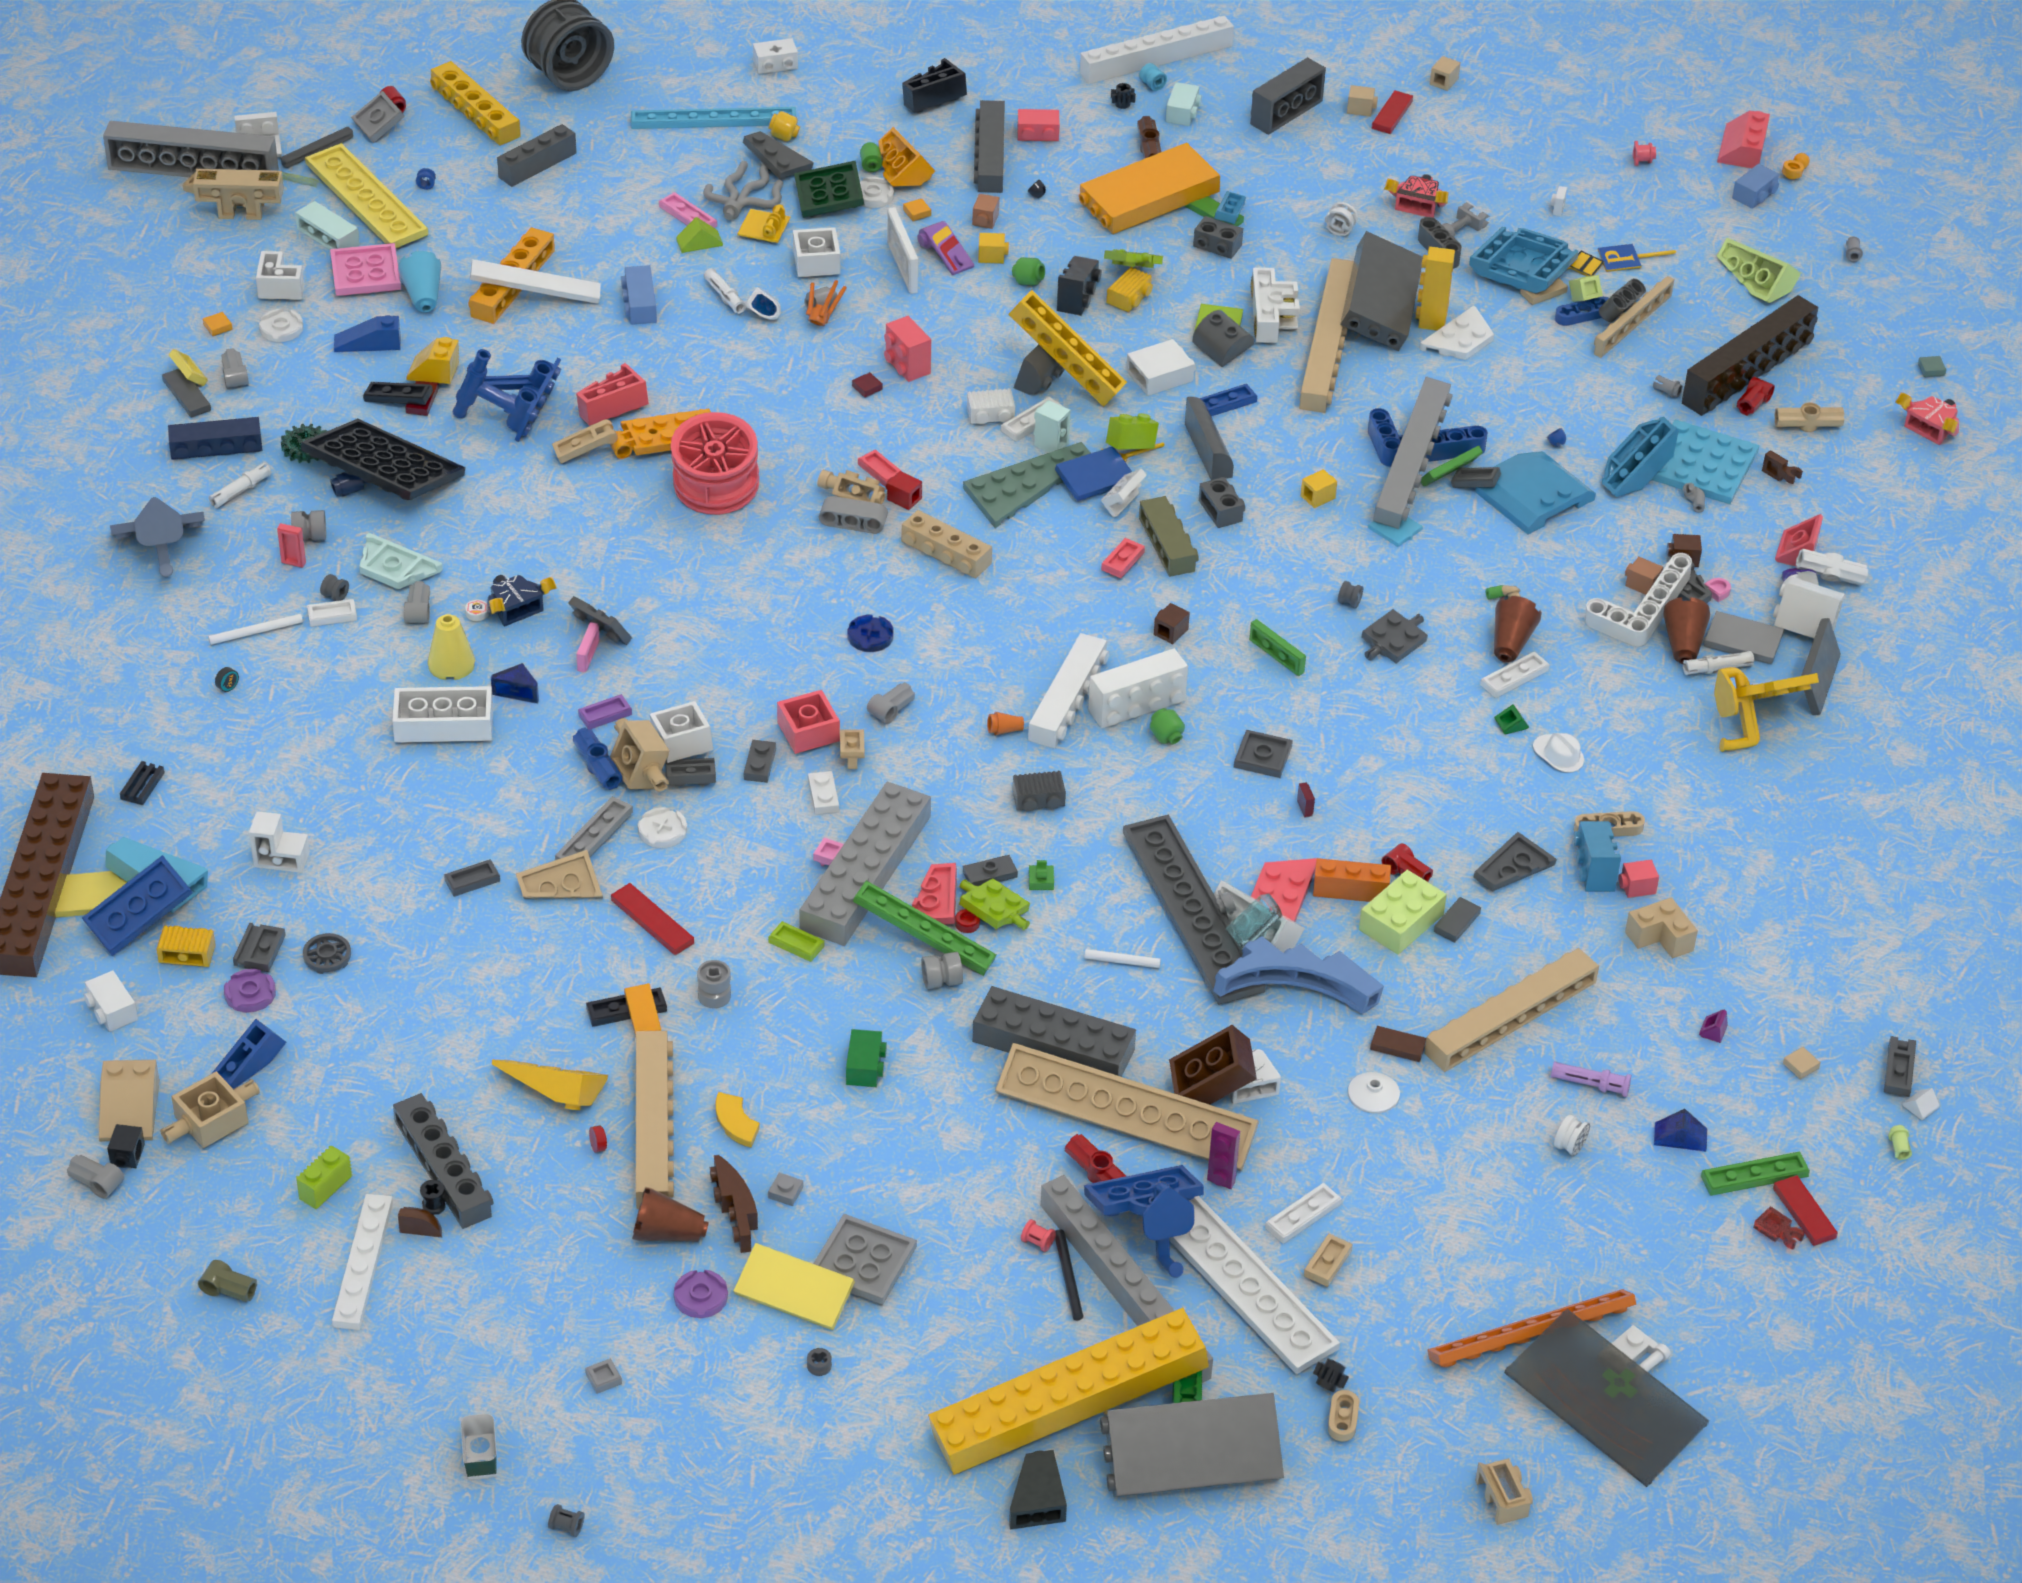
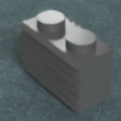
M1050 771L1047 773L1039 772L1038 774L1029 773L1028 775L1019 774L1018 776L1015 774L1013 776L1012 791L1017 811H1033L1039 808L1056 809L1060 806H1065L1066 791L1061 771H1053L1052 773Z

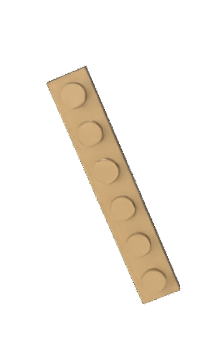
M1667 276L1661 282H1657L1651 291L1646 292L1638 302L1633 303L1628 311L1623 312L1614 323H1610L1604 332L1599 333L1594 340V355L1602 358L1672 296L1675 279Z

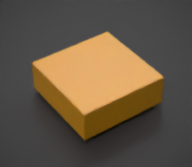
M922 198L903 204V210L912 221L931 216V208Z
M223 311L203 318V325L212 336L233 329L232 323Z

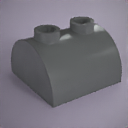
M1216 310L1208 314L1199 323L1193 334L1192 342L1223 367L1253 346L1254 338L1223 311Z
M1038 344L1024 358L1013 388L1028 395L1037 393L1041 388L1047 390L1053 382L1052 377L1059 378L1065 369Z

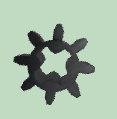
M1127 83L1116 85V89H1111L1112 104H1115L1120 109L1130 107V102L1135 103L1136 100L1135 89L1131 88Z
M1327 1358L1325 1364L1318 1362L1313 1371V1374L1318 1376L1316 1384L1332 1392L1335 1391L1336 1387L1344 1389L1349 1376L1344 1374L1346 1367L1330 1358Z

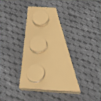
M587 850L516 873L524 899L603 898Z

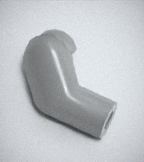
M1686 483L1683 486L1684 496L1693 502V510L1695 512H1703L1705 509L1704 492L1694 486L1693 483Z

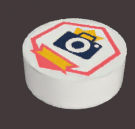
M479 599L468 602L465 606L466 617L471 621L486 619L489 616L486 611L487 602Z

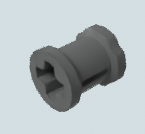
M557 1504L550 1513L548 1528L552 1530L559 1528L570 1532L571 1536L577 1537L582 1529L585 1514L581 1511L575 1513L562 1509V1505Z

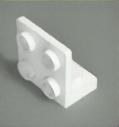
M277 112L234 116L236 133L275 136L277 157H282Z

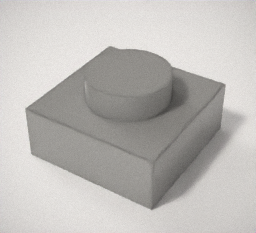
M778 1173L768 1191V1198L793 1206L803 1189V1180Z

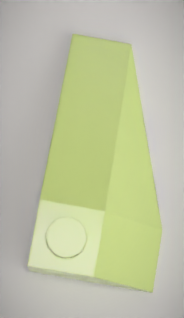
M1726 238L1717 254L1720 261L1754 297L1768 303L1790 293L1801 275V272L1790 264L1729 238Z

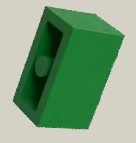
M851 1029L846 1063V1085L877 1087L878 1077H883L884 1062L880 1061L881 1058H886L887 1042H882V1031Z

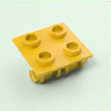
M781 204L775 205L772 213L750 209L737 235L778 243L791 216L785 215L784 206Z

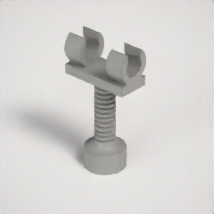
M1466 202L1458 207L1456 218L1459 220L1451 225L1444 223L1443 226L1454 237L1455 231L1466 225L1477 231L1481 230V227L1485 228L1489 223L1485 219L1490 216L1484 212L1479 213L1478 216L1473 214L1470 209L1474 206Z

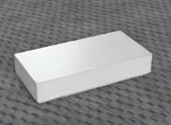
M354 599L307 605L310 627L357 621Z

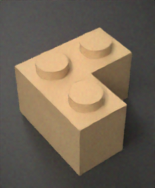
M1671 897L1630 911L1628 913L1625 933L1637 949L1660 942L1671 958H1675L1694 951L1698 930Z

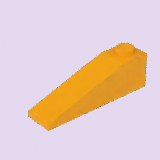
M894 127L878 141L881 156L883 157L882 166L885 170L883 177L892 186H921L924 182L930 180L935 172L934 168Z

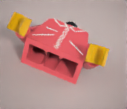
M1903 392L1899 394L1895 403L1901 405L1907 411L1904 427L1938 445L1944 441L1948 434L1951 436L1958 435V410L1952 399L1942 401L1934 396H1930L1925 400L1912 402V397Z

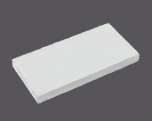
M888 208V246L910 294L918 293V257L896 208Z

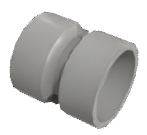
M324 510L311 511L310 514H306L305 511L291 512V526L302 528L303 541H306L308 537H311L313 541L326 540V517Z
M958 952L945 953L941 958H938L936 955L921 958L922 975L926 989L940 988L943 983H946L947 986L963 983V970Z
M709 960L702 963L698 968V999L702 1005L708 1008L723 1007L731 999V973L729 966L725 962Z

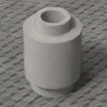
M831 287L814 290L813 307L816 304L824 305ZM836 291L834 292V294H833V296H832V299H831V301H830V303H829L828 309L830 308L831 304L833 303V301L835 300V298H836V296H837ZM809 292L804 299L806 308H808Z

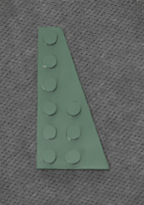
M1082 442L963 481V489L996 529L1001 525L1002 520L1005 518L1010 519L1015 515V511L1021 507L1026 508L1049 492L1051 486L1054 484L1059 485L1063 482L1055 471L1056 464L1090 454L1091 452Z

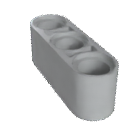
M829 496L823 502L819 513V520L822 524L829 527L877 534L883 530L888 510L879 503Z

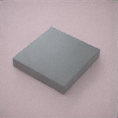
M381 91L351 118L374 143L405 116L388 96Z

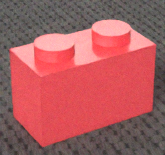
M1018 109V141H1059V110Z

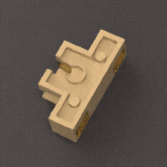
M196 169L193 189L195 201L217 202L219 219H234L236 206L246 207V220H262L261 206H264L265 203H281L284 185L282 171Z

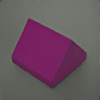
M1722 1009L1706 1016L1699 1035L1721 1043L1728 1026L1727 1011Z

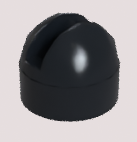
M1039 179L1028 189V192L1033 197L1040 198L1045 194L1046 187Z

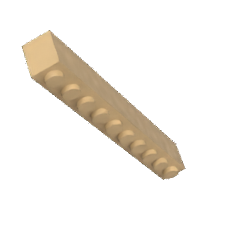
M1331 258L1301 389L1299 409L1326 413L1327 404H1332L1333 391L1336 385L1335 377H1338L1339 364L1336 363H1341L1342 350L1345 344V337L1343 336H1347L1348 328L1340 325L1354 261Z

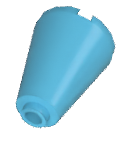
M415 251L411 253L412 256L401 258L398 263V272L415 308L426 313L437 306L441 261L432 252Z

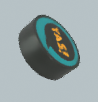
M230 667L222 668L215 677L216 687L224 692L233 690L239 681L238 672Z

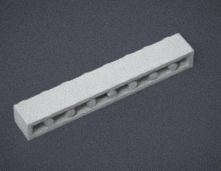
M1218 16L1213 19L1199 21L1198 23L1091 49L1081 53L1080 74L1090 84L1140 71L1148 63L1159 66L1228 48L1233 45L1234 26L1226 16Z

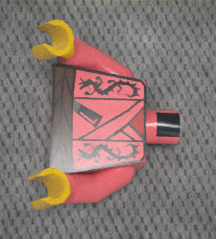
M1424 174L1422 177L1409 176L1405 182L1400 184L1396 180L1387 178L1384 190H1388L1396 197L1395 210L1434 218L1436 204L1438 207H1444L1448 203L1449 192L1438 189L1439 182L1433 180L1428 174Z

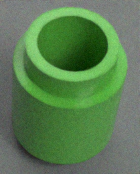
M873 142L865 143L860 149L862 167L867 172H876L882 167L880 148Z

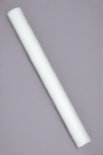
M300 613L210 635L208 639L210 645L303 623V619Z

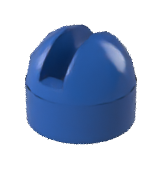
M1562 428L1553 431L1546 437L1550 444L1555 447H1560V445H1564L1566 442V434Z

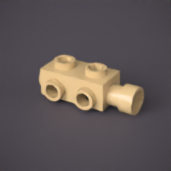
M822 470L818 477V487L827 490L829 488L833 489L832 494L837 495V497L883 504L885 500V488L879 486L880 481L866 477L864 481L858 479V473L846 470L845 474L839 472L838 476H835L833 472ZM853 484L852 492H849V486ZM873 491L872 497L870 499L869 494Z

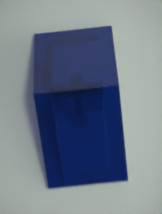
M523 663L492 674V695L538 704V683Z
M1682 1109L1655 1122L1654 1145L1706 1152L1707 1128L1690 1112Z

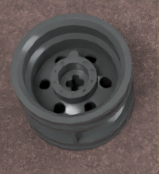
M550 0L532 13L526 22L522 32L521 47L524 56L537 69L543 71L544 75L555 86L562 90L575 91L588 87L603 75L613 57L614 38L607 26L599 19L593 17L589 10L579 1Z

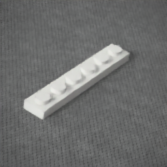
M365 1195L332 1319L333 1328L360 1330L393 1206L392 1196Z

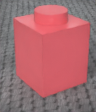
M1652 859L1623 863L1622 873L1619 874L1618 881L1620 888H1624L1627 898L1653 895L1657 892L1659 875Z

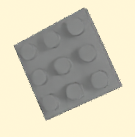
M843 1214L813 1264L853 1278L855 1283L850 1292L851 1294L883 1305L915 1251L917 1240Z

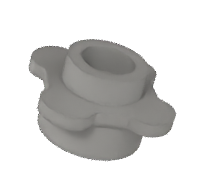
M1219 890L1220 898L1216 899V903L1221 914L1226 912L1229 919L1231 918L1230 913L1236 911L1234 901L1229 892L1222 894L1221 890Z

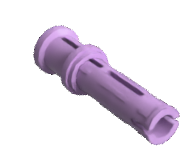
M1556 1061L1553 1063L1551 1078L1599 1087L1601 1092L1612 1091L1621 1093L1623 1097L1628 1096L1632 1077L1630 1074L1626 1076L1613 1074L1607 1069L1598 1072Z

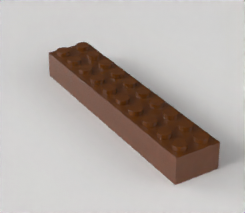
M56 773L41 774L0 897V975L37 977L56 919L55 911L66 876L70 875L94 800L91 776Z

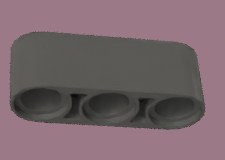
M1433 217L1422 218L1419 223V243L1427 251L1429 246L1455 250L1453 268H1457L1460 264L1462 245L1438 220Z
M1635 278L1628 281L1599 308L1601 317L1608 322L1615 321L1646 292L1644 284Z

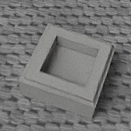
M611 1358L585 1368L586 1376L596 1394L622 1384V1378Z

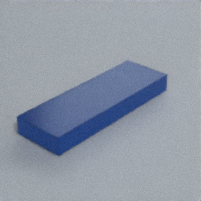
M1246 383L1200 399L1206 404L1210 415L1215 416L1256 403L1258 396Z

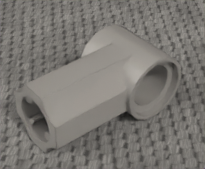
M234 348L226 349L225 353L221 355L226 388L249 385L246 365H243L240 352Z
M415 581L413 585H410L408 602L404 603L405 623H429L430 586L426 585L423 581Z
M906 682L900 683L883 696L880 694L874 695L867 704V711L885 724H889L896 718L900 709L915 699V693Z
M75 1155L70 1160L69 1167L67 1168L68 1176L88 1185L95 1195L106 1199L124 1180L123 1172L114 1164L107 1163L103 1166L83 1155Z

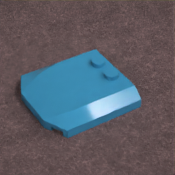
M1501 227L1470 256L1469 265L1477 275L1495 280L1500 284L1514 286L1518 290L1523 289L1536 294L1546 290L1578 259L1579 251L1568 249V243L1563 240L1529 229L1518 228L1517 232L1506 231V227Z
M1543 451L1520 453L1497 464L1494 467H1500L1501 476L1495 487H1476L1475 489L1479 496L1527 535L1544 527L1547 518L1572 505L1579 509L1594 501L1596 496L1594 491Z

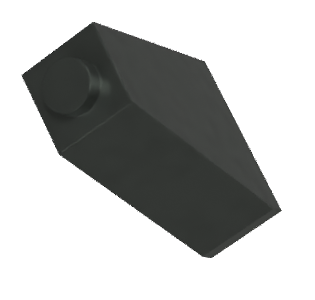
M1039 1450L1027 1453L1010 1506V1530L1066 1522L1067 1503L1054 1450Z

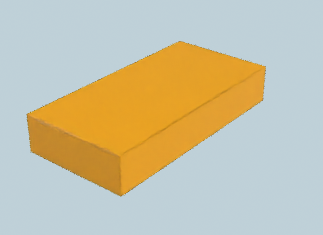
M650 983L624 988L635 1037L636 1031H661Z

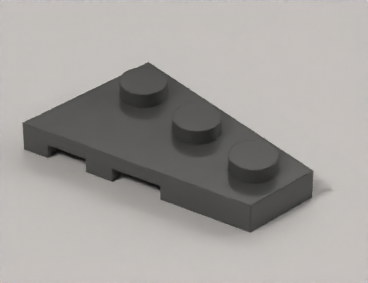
M761 131L744 136L743 144L779 179L813 168L814 162Z
M575 596L568 602L574 610L572 614L581 621L586 619L591 623H597L599 625V632L601 630L607 632L606 636L615 643L621 641L627 645L631 641L632 637L615 617H608L603 611L596 610L590 604Z
M1517 832L1475 871L1473 878L1491 891H1495L1554 866L1557 859Z

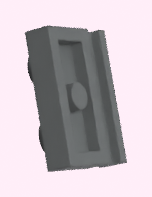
M680 759L669 763L666 761L668 785L680 787L686 784L708 785L716 783L715 759Z
M249 923L233 957L234 966L242 964L245 968L269 972L286 936L285 929L262 924L254 926L253 923Z

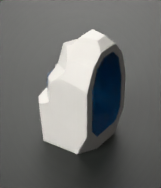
M760 287L755 289L746 303L748 308L765 319L777 320L781 315V305L777 299Z

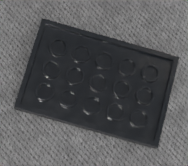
M358 418L301 443V451L308 453L311 457L319 458L330 466L345 470L347 474L358 476L367 483H373L381 487L384 491L397 494L404 500H413L465 475L466 467Z

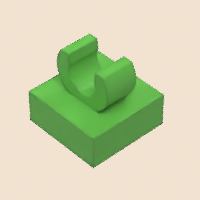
M1037 860V865H1029V890H1054V865H1047V860Z

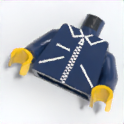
M498 575L493 580L491 595L487 599L486 611L489 615L498 614L505 627L544 611L543 595L548 594L550 590L557 589L553 577H547L541 580L540 584L527 581L521 575L508 579L504 575Z

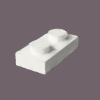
M832 771L808 773V782L815 814L839 812V802Z

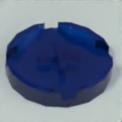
M870 614L859 616L850 622L847 629V639L850 645L864 652L884 650L893 641L894 628L890 621L881 616L879 618L873 617Z

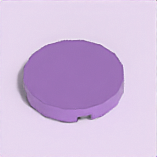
M244 969L236 972L231 976V980L228 983L226 981L224 985V997L227 1004L234 1010L244 1013L256 1012L266 1008L276 996L273 978L268 973H261V970Z
M690 1271L681 1276L675 1283V1304L682 1313L690 1317H711L719 1313L727 1303L728 1290L726 1281L713 1271Z

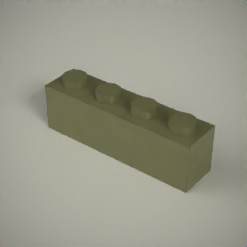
M1166 496L1140 501L1139 519L1168 576L1195 572L1196 562L1199 560L1196 548L1192 547L1189 534H1185L1181 519H1178L1175 515L1173 504L1169 503Z

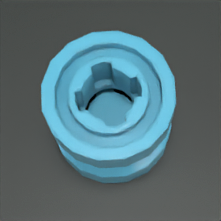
M1153 63L1146 64L1140 70V79L1148 84L1153 91H1158L1165 86L1167 82L1166 74Z

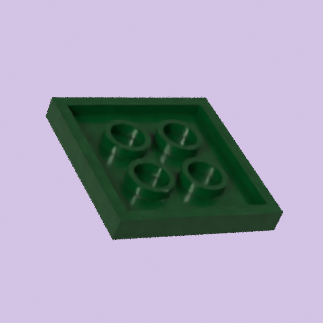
M856 161L794 173L803 218L865 205Z

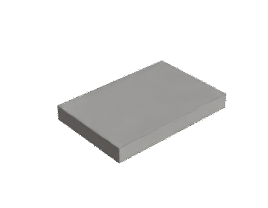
M1716 611L1705 638L1704 646L1731 654L1751 651L1754 655V660L1772 664L1784 629Z

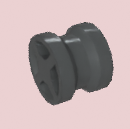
M328 574L321 583L320 593L325 597L331 596L334 601L344 600L349 591V582L344 579L338 580L335 575Z
M1344 581L1338 594V602L1342 604L1349 603L1351 607L1357 608L1363 595V586H1353L1350 582Z

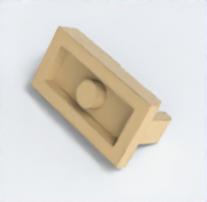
M864 729L840 730V758H847L848 769H857V758H865Z

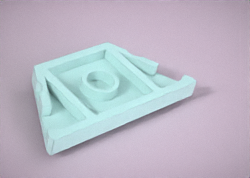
M371 533L366 535V546L363 548V558L359 566L360 574L396 589H401L415 583V581L423 580L443 570V565L439 561Z

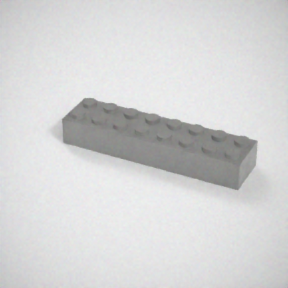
M109 121L103 134L108 170L190 177L193 173H196V169L279 171L275 136Z
M888 781L885 783L799 909L801 930L842 946L847 944L868 912L867 909L853 902L854 896L866 880L883 890L930 819L931 796Z

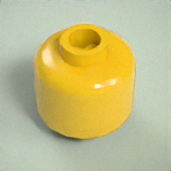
M780 111L778 114L774 113L768 129L771 130L773 137L788 142L792 137H797L800 126L797 125V117Z

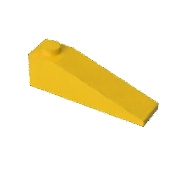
M492 1059L493 1066L553 1101L565 1103L566 1109L580 1110L581 1106H591L608 1079L606 1074L581 1070H561L560 1067L551 1066L538 1067V1064Z

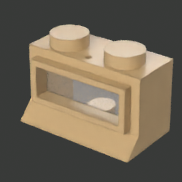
M1509 1458L1489 1464L1478 1462L1475 1481L1477 1485L1486 1484V1502H1495L1497 1506L1496 1524L1499 1525L1528 1517L1530 1505L1533 1504V1497L1530 1489L1523 1488L1521 1484L1522 1475L1519 1467L1512 1466Z

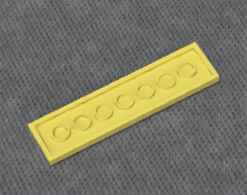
M342 143L305 157L306 165L385 244L395 243V248H399L428 235V228Z

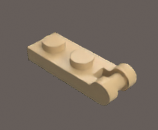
M605 419L552 443V446L562 464L605 443L613 444L618 440V436L615 430H613L611 421Z

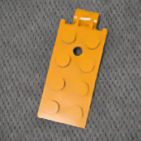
M708 408L621 421L620 425L623 431H615L618 440L610 444L619 459L630 456L632 449L636 455L670 451L672 436L683 422L696 415L711 411Z

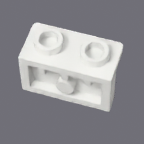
M1142 468L1124 475L1101 499L1112 517L1118 516L1139 494L1138 488L1142 485L1141 481L1147 476Z

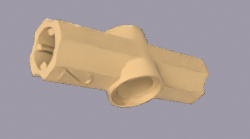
M1808 402L1804 403L1801 408H1775L1774 422L1776 427H1799L1802 431L1813 432L1817 427H1841L1844 425L1843 407H1820L1815 403Z

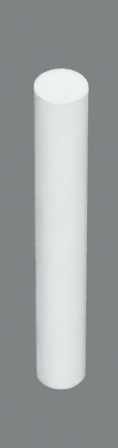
M1090 949L1085 950L1084 959L1159 969L1161 958Z

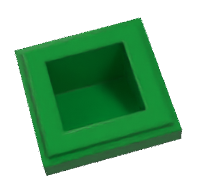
M1514 704L1494 717L1505 735L1529 728Z

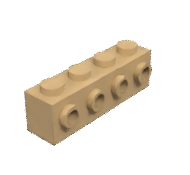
M917 510L902 523V542L975 579L992 564V546L920 510Z

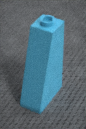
M125 837L109 845L106 849L105 867L126 882L130 881L162 855L193 892L192 895L172 909L171 913L207 888L208 869Z

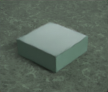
M1940 356L1919 357L1918 365L1924 377L1945 376L1946 368Z

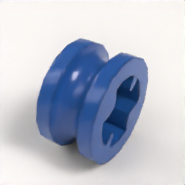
M429 168L420 169L416 177L417 186L426 190L431 189L435 184L436 174Z

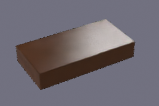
M1377 1026L1370 1050L1420 1062L1425 1049L1426 1038Z

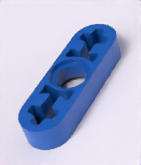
M1597 297L1561 305L1556 308L1555 321L1559 325L1568 326L1600 319L1602 317L1599 313V308L1609 297Z

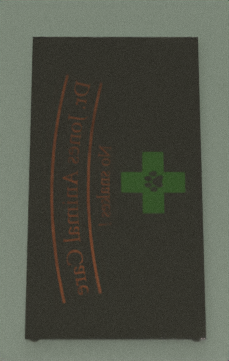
M1569 1309L1563 1311L1504 1371L1507 1376L1646 1487L1652 1484V1481L1709 1423L1707 1418Z

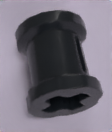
M437 1180L424 1182L420 1187V1194L424 1198L422 1201L423 1210H427L433 1215L442 1213L446 1208L445 1199L442 1197L444 1194L443 1184Z

